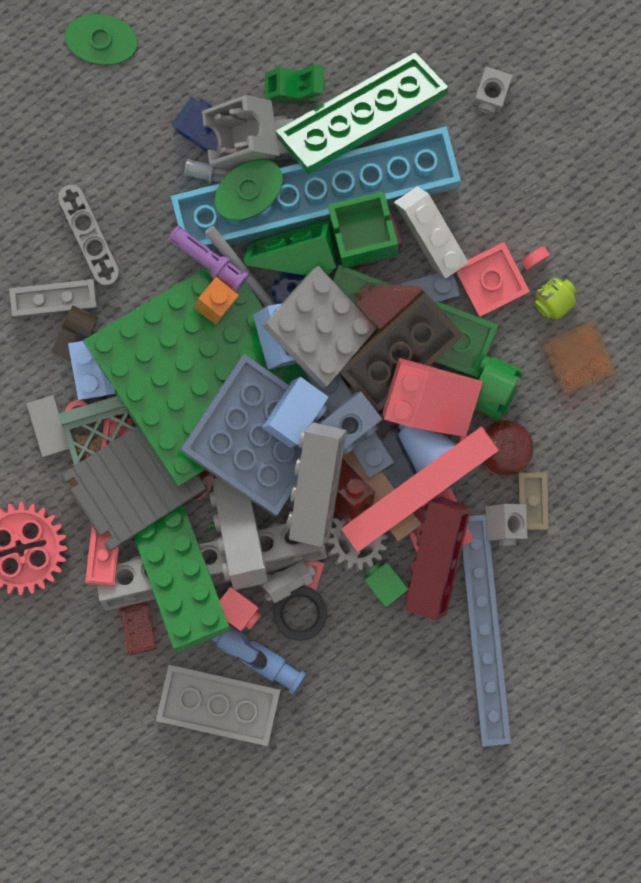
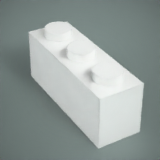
M417 186L394 202L436 272L446 279L469 263L427 192Z

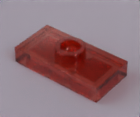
M144 601L120 607L119 612L129 656L158 649L148 602Z

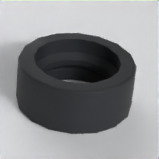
M301 586L291 591V595L276 602L273 610L274 623L278 630L287 638L296 641L309 640L318 635L325 626L327 619V607L322 596L313 589ZM302 596L314 602L317 608V618L312 627L299 631L287 625L283 611L289 600Z

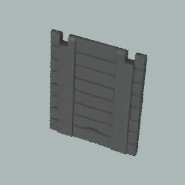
M137 426L61 474L65 483L74 478L78 482V485L70 491L99 537L107 532H110L113 538L104 543L109 552L206 490L198 475L177 488Z

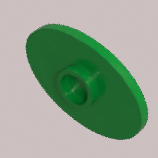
M91 14L79 17L72 21L65 31V41L69 49L79 58L93 64L114 65L122 63L131 58L138 47V40L132 28L120 19L108 15Z
M253 160L233 169L217 188L215 194L217 212L223 218L231 221H243L261 214L272 205L281 191L283 177L280 168L268 160Z

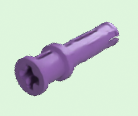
M179 225L168 238V241L178 246L209 270L213 279L217 277L236 293L242 288L250 275L248 272L243 273L232 265L228 257H220Z

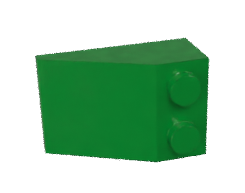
M326 219L251 241L244 258L245 265L301 275H308L317 266L326 275L333 272L337 267L339 252L331 220Z

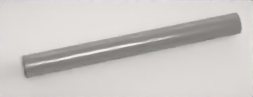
M212 226L207 229L205 234L224 257H228L230 263L240 271L250 274L246 283L264 308L276 305L216 228Z

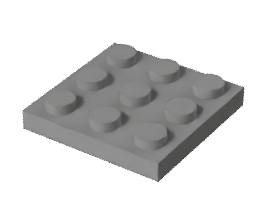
M319 266L311 270L262 325L321 388L330 384L376 329V326Z

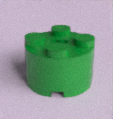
M485 356L478 371L480 372L479 381L483 383L474 410L500 422L502 414H506L519 388L515 385L518 379H523L525 371L494 356L492 358Z

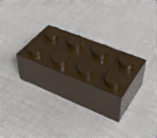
M422 289L364 342L341 369L340 374L357 392L363 393L378 413L385 406L399 358L430 366L460 340L463 334Z

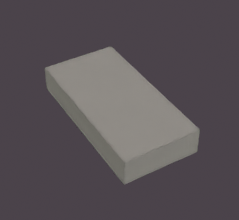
M51 395L26 403L42 457L45 458L70 450L60 421V412L55 396Z

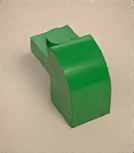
M314 64L299 71L278 67L265 73L266 100H271L275 103L311 104L317 102V96L323 94L325 87L324 66Z

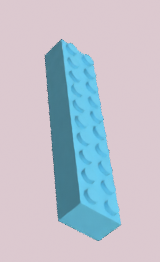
M446 126L348 151L310 174L300 164L280 168L283 183L278 197L261 214L247 220H227L217 212L215 194L220 184L171 196L178 225L212 251L217 248L205 234L206 230L212 226L216 228L228 245L231 246L330 219L328 204L384 191L387 204L390 206L394 205L396 200L417 186L429 195L459 188L461 179Z

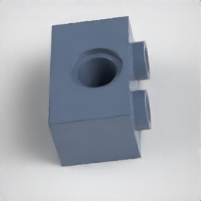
M362 392L354 393L318 422V424L342 429V422L345 418L348 417L354 421L355 428L350 434L346 433L343 456L356 447L354 441L363 435L364 438H367L379 428L376 424L382 420Z

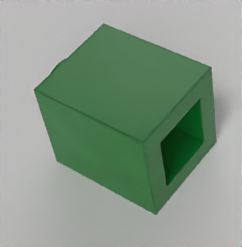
M377 562L365 572L368 577L364 581L385 607L408 590L388 563L382 566Z

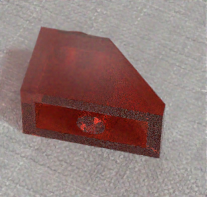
M367 284L356 294L359 299L355 304L380 330L412 301L422 289L416 285L375 284L371 287Z

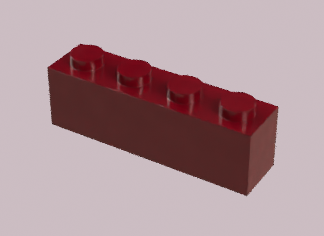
M443 497L435 498L426 504L423 510V519H425L423 530L420 531L416 542L419 549L410 569L413 576L404 596L405 600H407L405 610L435 621L447 615L471 506Z

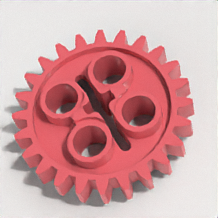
M20 502L18 510H16L13 504H8V513L0 508V533L8 531L11 535V542L5 547L0 545V552L18 548L20 541L22 544L28 545L42 540L47 542L44 546L25 550L24 556L22 553H12L0 557V589L8 585L7 593L12 594L16 587H18L19 595L25 594L26 587H28L31 594L36 593L37 584L42 589H46L45 580L48 579L55 582L56 578L52 573L54 571L63 572L58 563L68 561L67 558L61 556V552L69 550V547L61 545V542L66 540L68 536L59 535L58 533L64 526L62 524L54 526L53 523L56 520V516L52 515L46 518V508H42L37 513L36 504H31L29 510L26 509L24 502ZM31 523H35L39 528V533L34 539H29L26 535V528ZM37 551H43L46 555V562L40 567L36 566L33 562V556ZM11 558L18 562V570L14 574H9L5 566L6 562Z

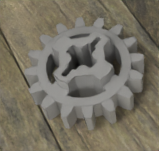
M352 509L349 512V516L344 511L339 514L340 520L333 519L332 527L334 528H331V538L324 545L332 547L328 556L336 555L335 565L344 562L346 571L354 565L356 572H360L363 569V564L369 569L373 566L372 560L378 562L382 559L379 553H383L387 547L382 545L381 542L387 539V535H381L357 552L341 529L342 526L359 516L356 509ZM361 551L370 552L364 558H357Z

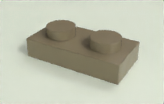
M547 472L518 473V504H526L527 530L549 529Z

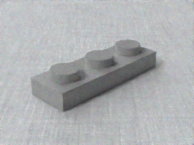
M94 279L9 288L13 318L69 312L72 305L82 310L98 309Z

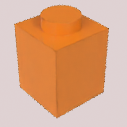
M215 277L200 295L194 308L217 325L234 305L239 295Z

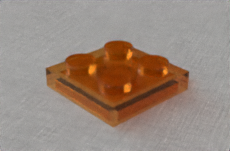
M594 321L541 343L563 395L616 373Z

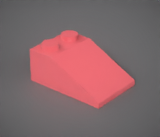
M399 358L383 409L384 420L413 428L466 437L483 382Z

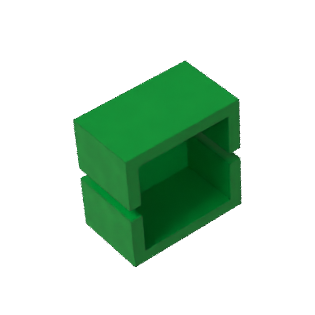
M384 191L328 204L329 216L343 269L398 256V242L392 220H390V212Z

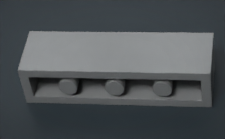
M313 422L306 431H302L299 438V448H302V454L295 466V475H298V481L291 493V502H294V508L289 513L287 528L290 529V540L323 547L330 538L347 430Z
M212 479L214 491H210L209 496L212 508L217 507L218 514L213 515L216 531L222 532V538L217 540L221 556L226 555L227 559L226 563H222L225 580H231L234 590L268 583L253 501L221 479Z

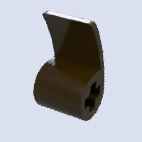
M72 305L52 352L71 361L68 343L80 342L88 338L99 317Z

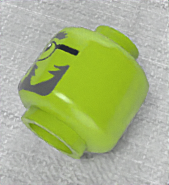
M552 278L536 291L534 305L546 319L551 317L558 320L575 307L576 298L574 294L577 293V290L567 279L561 281L558 278Z

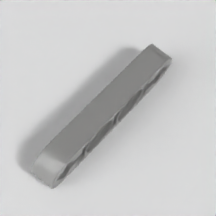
M67 185L59 192V203L94 278L102 286H113L120 277V271L84 193L76 185ZM71 191L74 195L79 194V197L76 198L78 207L80 209L84 205L86 207L85 210L76 211L72 216L69 214V212L75 211L70 202L65 203L64 201L68 198L67 193ZM82 216H87L91 219V226L85 231H80L76 228V221ZM93 241H99L103 245V251L97 256L90 255L87 250L89 244ZM107 255L109 260H104L109 270L114 269V272L111 273L112 279L107 280L105 277L100 278L99 275L103 273V270L99 263L95 266L93 265V262L101 261Z

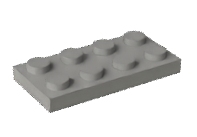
M169 664L156 721L268 746L281 689Z

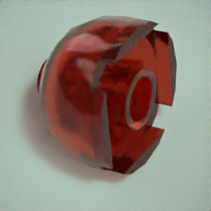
M501 420L500 422H492L484 428L499 449L498 452L481 463L485 470L499 476H510L518 474L528 466L533 457L534 443L531 434L524 426L516 421Z

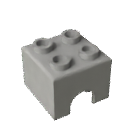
M244 95L202 111L204 126L213 129L218 138L217 150H208L211 167L233 170L249 161L269 160L280 156L271 100Z

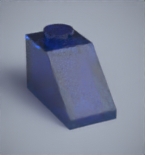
M191 96L172 122V126L176 132L208 154V150H217L218 138L213 129L204 126L202 111L213 106L201 98L197 101Z

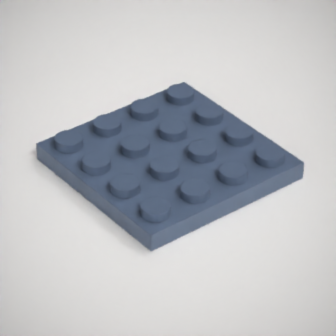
M244 354L240 357L179 451L271 515L277 516L291 495L294 485H297L298 475H295V466L298 458H301L302 448H299V444L288 447L262 428L289 385ZM325 411L324 414L321 416V418H320L318 421L314 420L313 422H314V423H318L321 419H323V418H324L325 416H327L329 413H327V412Z

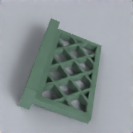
M118 396L59 413L74 466L80 463L85 451L91 455L95 453L88 449L95 434L108 440V444L115 440L122 426L130 430L134 429V427L125 423L129 413ZM124 414L121 420L115 418L116 416ZM111 419L119 423L112 438L97 431L102 420ZM96 423L94 429L87 425ZM83 427L91 431V434L85 445L82 446L73 441L70 430ZM75 446L82 449L79 456L77 455Z

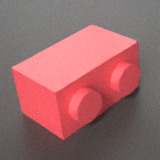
M230 587L220 600L227 621L240 631L244 630L245 627L252 629L261 617V614L257 612L260 606L239 590H234L233 587Z

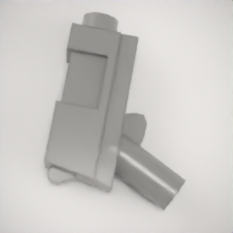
M300 561L282 572H276L272 576L267 574L268 583L260 584L265 593L266 600H272L276 603L291 595V591L305 584L307 586L313 583L312 576L316 575L311 564L305 567L304 563Z

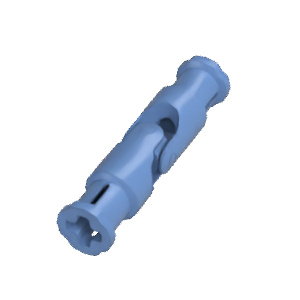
M229 625L231 631L211 639L216 643V647L227 654L240 657L244 664L270 681L276 680L287 687L292 695L306 674L303 670L299 672L285 663L284 658L258 642L249 641L241 631ZM259 650L267 658V664L264 666L253 663L259 654Z

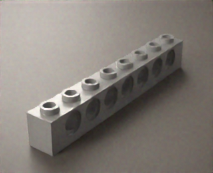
M275 523L267 529L258 530L261 547L266 544L273 546L269 551L263 552L266 573L291 567L300 561L309 563L327 558L325 546L318 547L302 542L295 545L288 544L290 529L287 528V524ZM222 536L215 538L212 542L199 543L205 561L209 558H217L214 564L207 565L214 585L231 581L225 580L222 563H226L227 559L226 555L221 556L217 540L222 538ZM141 556L133 557L128 562L117 565L115 586L97 585L99 601L105 611L156 599ZM125 578H133L130 584L121 585Z

